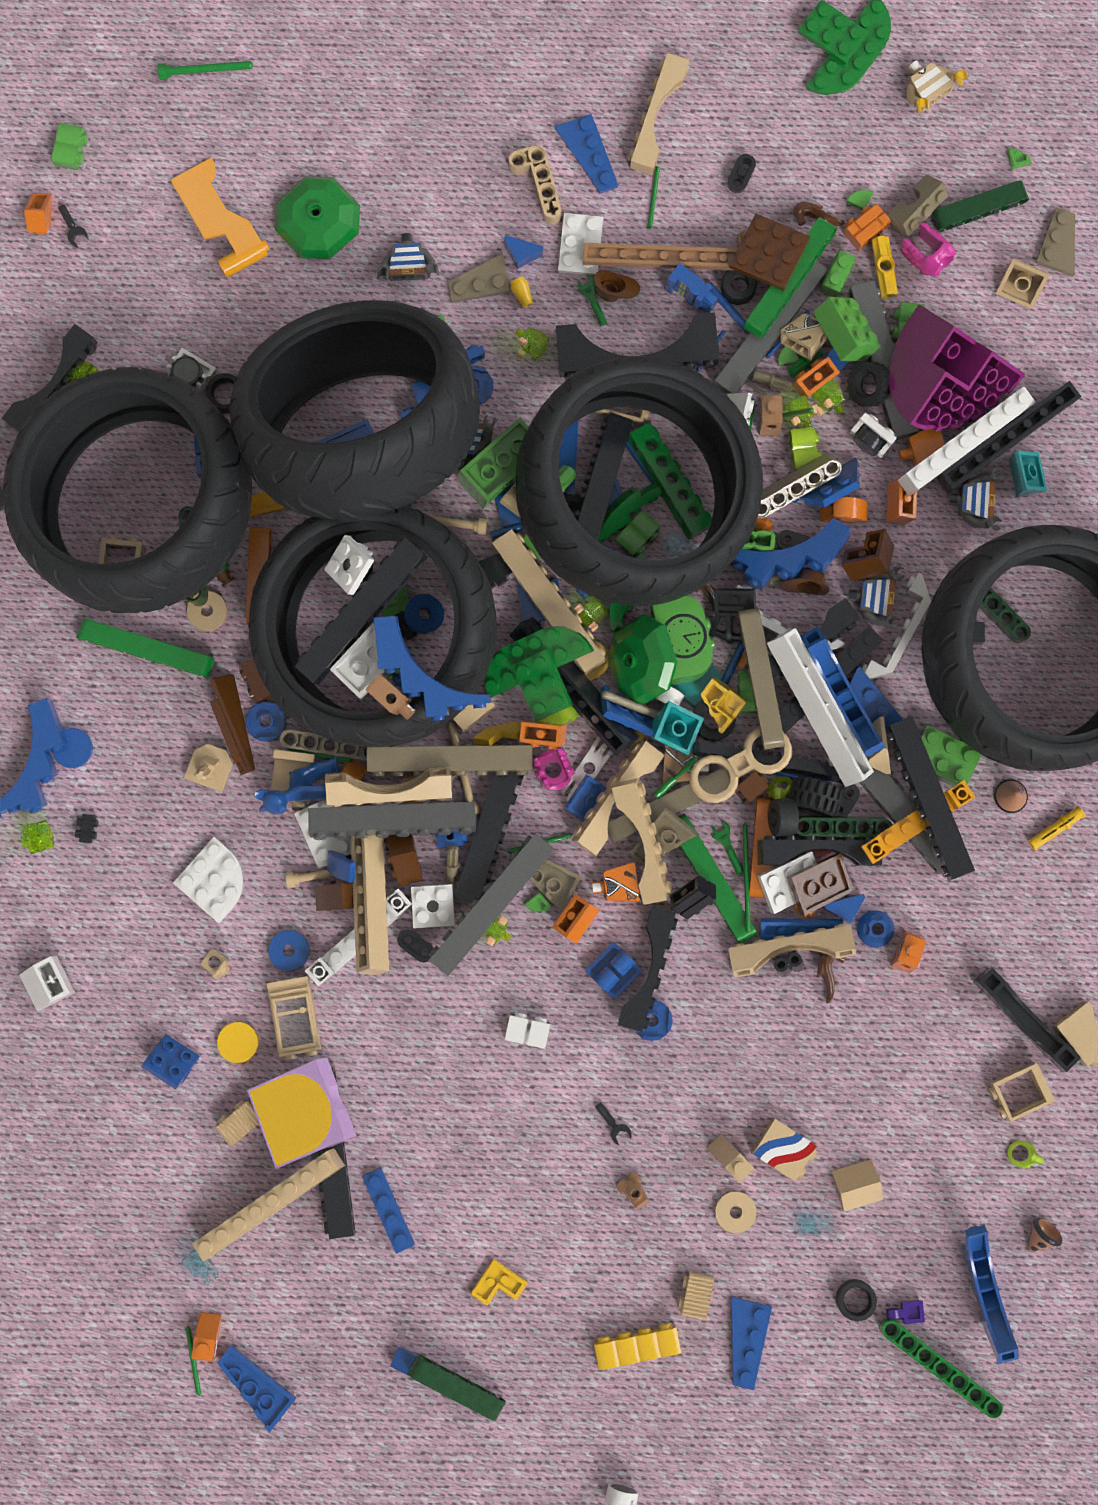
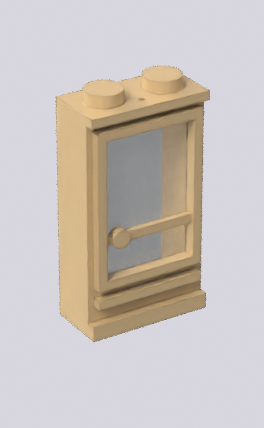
M310 976L267 983L279 1057L290 1060L296 1059L297 1054L305 1053V1057L317 1055V1050H321L322 1047Z

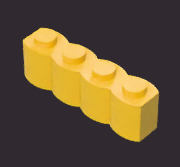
M663 1323L658 1325V1329L651 1330L650 1327L638 1329V1333L635 1334L625 1331L618 1333V1337L610 1338L609 1336L598 1337L597 1341L594 1342L599 1370L680 1354L681 1349L676 1326H671V1323Z

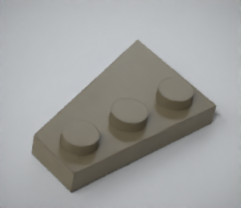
M1056 207L1036 264L1070 276L1075 275L1074 213Z
M503 253L449 281L451 302L510 293Z
M667 807L654 822L656 826L655 837L662 848L661 857L698 834ZM640 839L629 855L645 867L644 845L642 839Z
M546 859L530 880L563 912L581 876Z

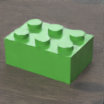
M828 297L813 311L841 361H866L881 347L877 341L876 334L872 332L868 325L867 318L863 316L859 309V304L853 298Z
M929 725L925 726L920 736L938 780L952 787L963 780L968 784L981 754L970 748L967 744Z

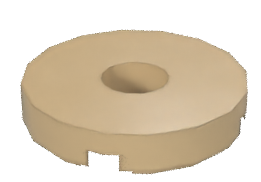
M208 591V601L203 606L199 607L191 602L188 603V619L199 630L206 632L214 631L226 621L228 615L227 604L215 592ZM199 593L194 595L193 599L198 597ZM205 606L213 608L210 616L206 617L202 614V609Z
M740 1191L725 1193L717 1201L715 1207V1217L719 1225L725 1231L731 1233H742L748 1230L754 1224L757 1215L753 1200L746 1193ZM734 1206L741 1208L742 1212L738 1218H733L730 1215V1209Z

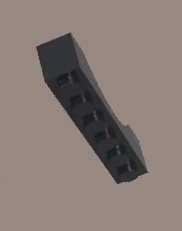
M76 324L72 326L62 339L61 361L49 383L35 395L14 402L1 418L17 432L20 431L39 405L57 390L60 391L61 387L72 382V376L76 370L80 371L85 364L84 360L87 356L95 352L97 348L95 338Z
M845 598L828 610L820 630L827 642L833 643L841 637V632L844 630L849 632L858 626L856 622H858L860 617ZM768 655L772 678L774 679L778 675L783 677L784 674L774 656ZM746 665L744 671L749 677L748 666Z
M764 836V840H757L758 865H784L792 857L813 849L841 853L843 857L850 860L856 866H881L882 859L872 864L861 846L874 837H863V841L855 840V837H843V840H836V836H824L823 840H816V836H804V840H796V836H784V840H777L776 836Z
M652 906L645 926L652 949L650 972L638 994L622 1006L617 1024L618 1027L641 1033L643 1029L647 1030L650 1018L646 1016L648 1009H653L655 998L652 995L654 989L658 990L661 978L658 977L660 969L664 970L667 958H664L665 950L670 949L672 938H669L671 930L675 931L678 921L675 918V912Z
M986 968L973 981L1060 1071L1068 1072L1081 1059L1063 1039L1055 1034L1025 1005L1009 984L993 968Z

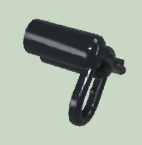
M791 951L788 960L778 955L774 962V968L781 977L789 976L792 971L800 972L805 966L801 955L795 951Z

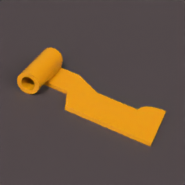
M211 157L171 179V182L204 239L224 235L227 237L234 251L220 258L217 262L226 278H229L267 257V251L270 248L264 239L260 240L249 220L225 208L211 184L216 175L215 163Z

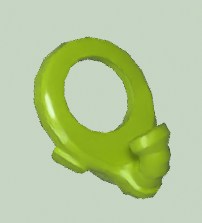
M787 776L777 777L769 783L766 792L773 799H784L790 793L793 782ZM780 783L788 784L786 789L775 787Z
M1014 1141L1007 1149L1008 1160L1013 1165L1022 1169L1044 1162V1158L1036 1152L1035 1146L1026 1141ZM1022 1145L1027 1148L1028 1157L1025 1161L1019 1162L1013 1158L1012 1150L1014 1147Z

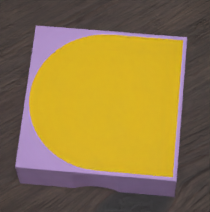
M327 1057L315 1059L247 1090L276 1169L293 1164L313 1155L319 1150L332 1147L356 1136L347 1109L341 1101L338 1085Z

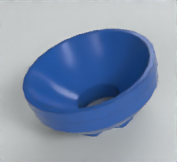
M869 911L859 919L857 933L865 945L874 948L882 947L893 938L894 923L884 912ZM874 923L882 924V934L875 935L872 932V925Z

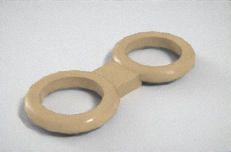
M756 728L747 736L743 751L729 759L719 755L702 757L694 764L690 771L689 782L692 791L698 798L706 802L719 803L726 801L734 794L738 787V778L752 770L764 774H773L781 771L788 765L792 757V745L789 738L783 732L785 741L783 757L778 763L773 765H763L753 756L752 744L754 740L761 736L759 728ZM719 764L728 771L730 784L723 793L709 794L700 787L698 774L705 765Z

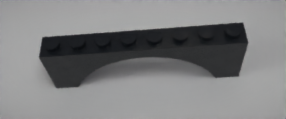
M715 312L695 314L690 326L677 341L663 350L642 356L648 359L653 357L675 362L680 366L683 365L690 369H695V366L703 365V368L715 367L720 359ZM576 324L556 326L560 378L564 377L565 380H568L572 375L584 368L592 367L594 364L615 358L632 357L614 354L596 346L583 335Z

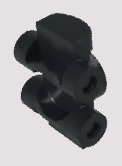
M403 611L394 615L398 616L402 638H405L406 642L417 636V633L406 624Z
M82 814V818H77L76 825L81 826V829L75 831V838H79L80 843L92 844V839L96 840L97 832L94 831V827H98L99 821L95 819V815Z

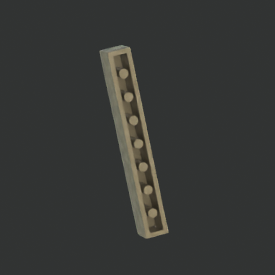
M532 745L367 747V772L372 773L373 777H383L384 773H393V776H405V773H413V776H419L428 768L450 767V772H454V776H467V772H475V776H486L487 772H495V775L498 776L508 775V772H516V775H528V771H532Z

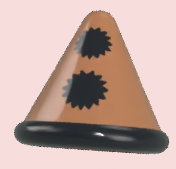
M1007 779L996 786L994 800L1002 811L1017 813L1027 804L1028 793L1021 782Z
M1035 1218L1028 1243V1251L1035 1252L1061 1246L1063 1239L1057 1228L1044 1218Z

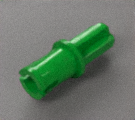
M819 349L811 361L800 355L799 359L788 368V374L795 378L800 372L810 368L811 364L823 355L822 349Z

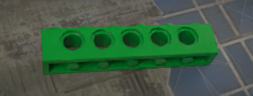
M649 422L630 432L627 441L653 483L660 487L662 499L687 539L690 540L708 530L712 517L708 511L704 510L700 497L694 494L688 478L684 477L681 473L679 463L671 457L669 447L661 441L657 428L653 427ZM646 444H651L654 450L648 449ZM656 461H662L664 467L659 466ZM667 477L673 478L675 483L668 482ZM677 494H682L685 500H680ZM688 511L694 512L696 517H691Z

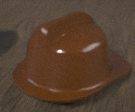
M600 270L594 275L595 292L604 301L615 302L621 298L630 299L636 297L640 292L639 283L631 277L608 270Z
M810 568L802 569L795 579L786 580L780 585L783 591L789 593H808L818 596L829 592V587L824 584L825 573L814 571Z

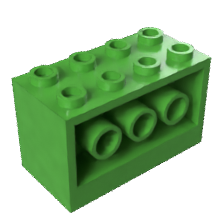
M521 418L516 420L463 467L456 478L482 509L515 481L519 448L529 427Z

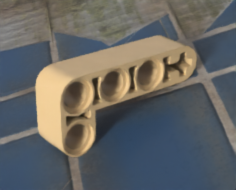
M537 145L512 152L509 156L510 171L516 175L531 172L543 218L550 225L557 224L561 219V206L544 148ZM535 155L542 157L540 160L532 159ZM516 160H520L523 162L521 165L513 164V162ZM539 174H545L547 177L544 179H540L537 176ZM550 192L552 196L544 197L542 194ZM552 205L553 213H555V215H552L551 212H549V206Z

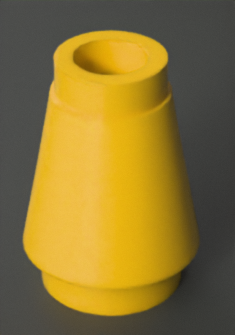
M524 276L511 281L510 290L522 307L525 308L532 305L533 301L528 280H525Z

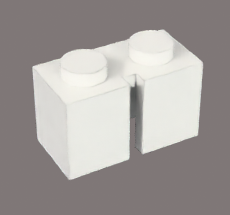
M515 1012L514 1016L510 1015L505 1040L545 1049L550 1029L547 1019L536 1016L535 1020L526 1019L527 1014Z

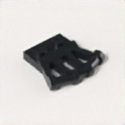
M715 588V618L709 632V637L714 638L715 636L727 641L729 644L734 642H741L743 644L741 630L740 634H734L732 616H738V611L757 608L756 590L748 588ZM721 616H726V632L718 629ZM763 627L764 636L766 637V631Z

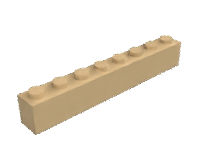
M511 529L492 542L494 550L501 555L502 559L511 569L514 578L550 627L565 626L581 633L590 642L594 651L574 660L584 675H588L605 663L604 656L606 654L600 645L596 647L592 641L594 637L588 629L584 630L580 625L583 623L577 613L573 614L570 611L571 605L565 597L561 598L557 593L559 588L553 580L550 582L547 579L546 575L548 573L542 565L538 566L534 561L536 556L530 548L527 550L524 547L523 543L525 541L519 533L515 534Z
M371 835L364 839L351 836L352 860L356 861L355 881L353 882L356 973L379 975L389 971L383 838L376 837V835Z
M334 1148L326 1151L195 1241L192 1245L203 1262L210 1259L343 1168L345 1164Z

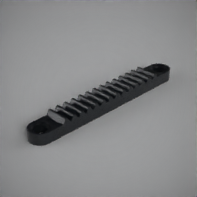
M695 742L692 754L697 757L719 755L729 759L742 752L743 749L741 745L735 748L733 743L727 746L726 742H722L721 745ZM757 748L752 750L754 758L763 765H773L782 759L781 752L774 755L773 751L766 754L764 749L758 752ZM794 755L788 765L779 771L843 783L835 767L830 766L828 761L822 764L819 759L814 763L813 758L806 761L805 757L802 756L798 760L797 755Z

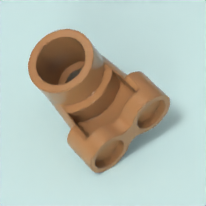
M634 1172L625 1180L620 1181L616 1187L621 1194L626 1195L636 1209H640L649 1203V1199L640 1184L642 1182L637 1172Z

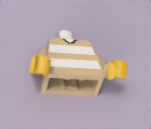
M916 60L908 67L913 76L909 79L906 88L907 101L917 108L918 113H921L952 92L955 85L954 82H957L958 86H962V79L968 80L967 72L965 70L952 71L936 66L934 63H930L923 68Z

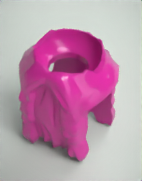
M921 222L919 224L920 232H918V236L935 253L926 257L905 238L901 246L902 254L923 275L936 277L939 276L943 268H946L954 260L956 252L951 243L941 236V233L930 228L928 224Z
M557 747V750L545 751L533 760L532 767L535 770V778L540 782V786H543L546 790L563 789L575 774L574 769L570 766L571 763L567 758V753L563 748ZM550 762H556L561 766L562 771L557 778L548 777L545 773L546 765Z

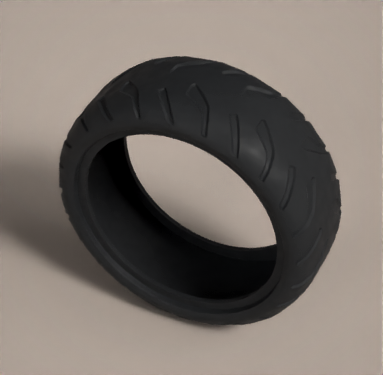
M361 300L335 304L315 310L282 326L266 338L247 358L248 361L243 363L236 376L237 382L233 384L229 412L232 430L244 463L257 485L274 501L289 510L306 516L332 520L357 519L390 512L396 508L399 509L431 492L441 485L444 479L449 478L461 465V460L466 458L475 440L474 437L477 435L480 421L477 385L469 356L462 342L453 330L439 317L422 308L395 301ZM392 375L411 378L430 386L422 401L405 417L381 431L362 438L336 443H313L293 439L282 434L288 421L305 403L323 391L350 380L369 376Z
M645 356L624 357L623 359L615 358L592 365V367L582 369L562 383L543 403L528 427L519 448L515 472V494L520 519L528 538L545 564L565 582L589 596H594L596 599L613 604L618 603L631 606L660 605L680 599L706 585L721 573L736 558L749 540L759 514L763 490L762 464L758 447L745 417L735 403L714 383L704 378L702 374L686 366H680L675 362L653 357L648 359ZM615 407H630L650 411L680 427L701 451L713 481V516L708 532L700 546L696 550L676 558L642 560L617 553L595 540L576 520L562 491L559 477V454L566 430L584 416Z
M117 367L116 370L110 368L87 374L84 378L80 377L60 388V391L57 390L36 408L35 412L30 415L20 429L10 451L4 472L2 492L10 535L20 554L37 574L67 597L89 608L104 612L110 610L111 613L137 614L140 611L146 613L163 609L165 606L174 605L200 591L221 572L241 543L248 525L252 500V476L242 458L232 425L207 396L183 379L169 376L165 372L147 368ZM136 422H166L178 425L194 433L202 460L201 484L192 510L174 535L161 546L144 556L121 563L96 564L71 557L61 536L58 507L65 479L73 464L86 448L106 433Z
M409 506L357 519L332 520L311 516L294 527L277 544L259 572L253 588L248 624L249 641L254 663L265 687L279 707L297 723L315 734L335 742L361 747H391L420 740L433 734L438 729L447 725L463 710H452L451 706L449 707V715L444 716V720L432 721L431 717H426L424 692H421V696L411 698L412 700L409 705L415 710V713L407 720L401 714H392L387 709L375 712H351L328 699L314 683L295 667L300 656L296 637V624L300 603L311 580L330 561L344 535L351 536L357 543L361 544L374 541L398 542L404 538L411 540L440 569L450 590L453 602L454 629L452 641L445 661L434 679L457 691L477 694L487 675L497 638L495 603L485 571L469 547L455 533L431 516Z
M1035 525L1017 529L996 537L967 554L948 572L940 583L928 608L921 638L925 682L935 707L950 729L970 748L988 759L1008 767L1026 771H1055L1089 765L1098 761V711L1081 727L1064 736L1043 734L1031 730L1011 719L994 703L983 686L976 668L973 652V631L979 607L991 586L1010 568L1033 565L1061 571L1082 583L1098 600L1097 533L1063 525Z

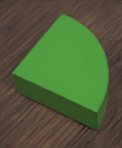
M1015 148L1007 149L1011 169L1032 164L1027 154L1025 155Z
M869 190L857 191L848 198L846 203L863 210L868 205L874 192Z
M785 346L779 355L778 367L794 364L798 360L797 353Z
M540 892L524 904L525 907L534 912L547 911L552 908Z

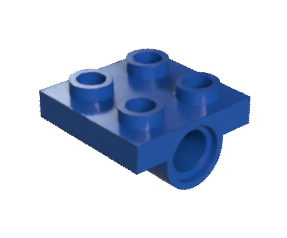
M614 942L585 970L614 1000L643 971Z
M165 1034L142 1063L141 1067L176 1090L185 1081L200 1056Z

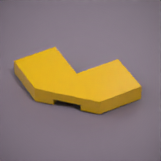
M512 721L485 728L473 737L474 744L492 746L502 737L519 740L521 722Z

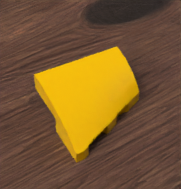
M717 677L712 678L701 693V697L704 703L708 705L711 717H714L719 727L718 731L721 734L726 731L748 702Z

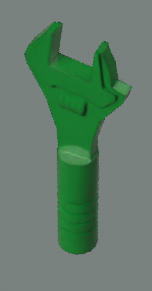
M586 275L590 282L582 285L580 280H578L579 288L577 291L585 295L590 301L595 316L602 327L607 324V321L595 296L594 278Z
M694 756L689 759L676 775L668 778L653 794L659 799L677 782V779L682 774L691 769L697 762V758Z
M721 821L725 829L717 832L713 826L714 835L712 838L723 845L738 875L744 872L731 845L730 825Z

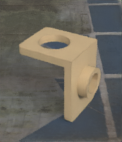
M211 949L201 962V966L212 973L213 978L219 979L220 976L223 978L230 970L228 966L231 962L216 950ZM213 956L220 959V965L215 969L211 968L208 964L209 959Z

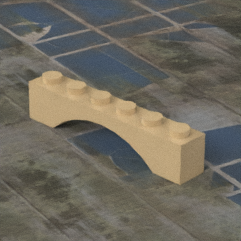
M667 53L665 60L661 59L658 69L661 73L659 78L655 77L652 89H655L653 96L649 95L646 107H649L648 112L642 115L640 125L643 126L641 132L637 131L634 143L637 144L635 150L631 149L628 161H631V169L653 175L659 157V148L654 133L655 117L665 99L683 86L689 68V59Z
M639 741L633 744L628 758H625L620 763V770L609 779L606 791L598 795L594 808H591L586 813L583 824L579 825L573 832L574 837L571 841L587 853L597 856L608 840L609 815L615 803L612 787L618 782L636 779L654 772L665 756L647 741Z
M450 767L428 768L412 780L394 785L365 783L347 773L325 774L327 805L339 807L343 804L359 806L364 803L383 804L384 802L393 801L395 803H403L410 800L423 802L426 799L442 801L452 798Z
M640 778L618 782L612 787L616 806L634 823L644 845L645 868L638 885L643 904L666 901L672 893V885L670 881H667V866L664 861L662 862L660 855L662 854V848L655 837L656 826L650 819L651 808L649 803H646L644 797L646 795L645 786L640 782Z
M845 924L836 925L834 928L827 930L819 928L811 933L798 932L790 937L777 936L769 941L756 940L753 944L748 945L742 943L735 944L732 948H728L734 978L755 974L769 960L790 951H817L836 959L856 955L851 925L846 926Z

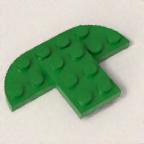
M824 0L819 1L798 29V33L829 54V56L806 85V89L820 95L844 93L861 80L886 46L890 36L891 19L886 6L881 0H870L855 22Z
M552 626L541 629L501 648L494 654L485 677L486 693L490 694V698L520 685L535 722L573 706L557 668L593 652L594 649L581 633L565 626Z

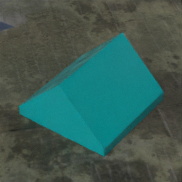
M1015 451L1008 459L1016 496L1046 492L1047 487L1039 452Z
M668 701L652 721L653 739L689 756L704 718Z

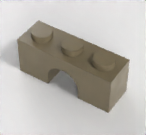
M925 175L913 188L917 197L915 203L905 205L899 202L887 215L891 219V229L908 238L918 229L919 224L924 222L948 197L944 183L929 175Z

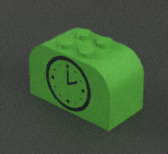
M684 596L668 603L651 605V617L666 625L678 662L671 687L703 678L710 668L715 644L713 637H709V629H711L709 617L705 618L701 604L690 596Z

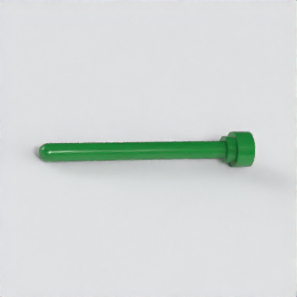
M251 61L177 67H170V65L162 63L158 64L159 80H168L172 75L252 69L253 63Z

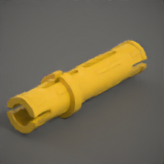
M1077 806L1066 815L1059 816L1056 822L1027 841L1032 849L1036 851L1065 829H1071V825L1086 815Z

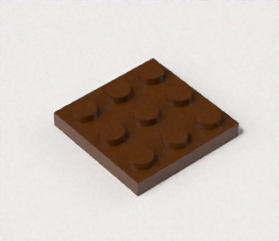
M755 214L729 265L730 269L785 291L810 241V236Z

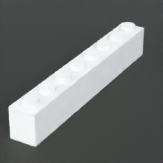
M1022 387L897 481L910 497L1036 403L1026 388Z
M794 628L778 635L769 641L767 645L827 752L830 761L839 774L840 779L845 787L865 780L874 771L799 633Z

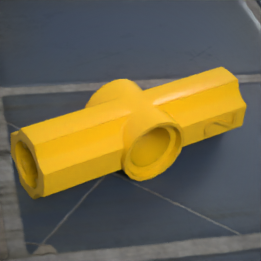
M878 236L871 240L875 263L874 272L877 276L881 293L880 298L890 299L898 295L894 272L895 262L891 254L889 237ZM880 265H887L889 270H882Z

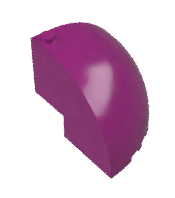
M918 305L902 329L894 347L889 369V385L894 405L908 423L924 430L934 429L941 431L943 428H959L963 426L964 422L969 420L975 421L985 415V411L988 408L996 407L999 404L998 400L1005 393H1011L1025 373L923 306Z

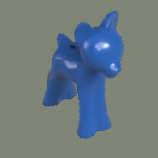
M336 756L325 761L312 763L307 767L295 769L293 772L290 771L289 788L286 791H269L265 789L256 791L254 793L255 798L263 801L259 811H268L271 814L277 815L287 811L286 805L289 801L326 800L325 784H312L319 778L325 777V774L340 773Z

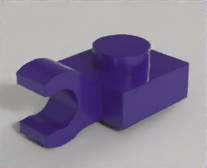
M901 1301V1308L886 1309V1317H889V1319L902 1318L903 1324L925 1322L923 1301Z

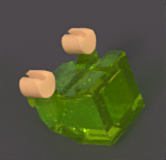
M528 327L525 332L520 328L515 332V335L520 338L518 344L522 347V349H518L516 356L521 359L527 353H530L532 355L531 358L536 361L548 348L550 337L539 330Z
M831 379L811 396L814 400L817 399L821 405L819 407L820 411L816 413L819 417L825 413L824 410L831 412L834 409L838 415L845 410L841 406L845 399L834 379Z
M805 395L799 396L783 406L786 412L814 408L813 413L790 417L791 424L794 426L803 424L804 428L813 427L810 419L814 417L815 413L820 411L817 403L809 405Z
M593 598L586 606L578 603L573 608L583 622L580 625L582 627L586 625L587 628H591L592 632L599 628L598 622L610 614L603 603L596 598Z
M501 915L499 920L496 919L483 934L488 937L485 943L493 946L501 938L507 942L510 940L512 935L506 932L508 918Z

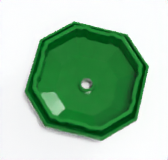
M305 176L276 202L275 231L302 259L330 260L359 234L360 205L334 177ZM319 211L320 214L318 216H314L313 212Z
M646 614L639 616L615 632L608 655L617 690L627 699L644 705L670 690L678 662L665 624Z

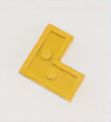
M493 1258L470 1294L486 1306L498 1289L517 1300L528 1282Z

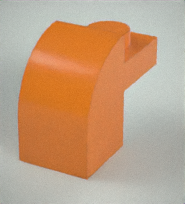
M842 497L826 507H820V521L830 522L834 518L837 521L847 523L867 522L868 502L859 498Z

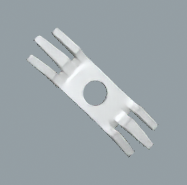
M599 736L576 769L575 774L571 777V781L560 791L564 794L573 781L576 782L566 801H569L586 775L583 770L584 765L588 762L595 765V772L587 774L595 779L613 752L611 750L608 751L606 756L603 755L607 748L605 743L601 745L598 751L595 749L601 740Z

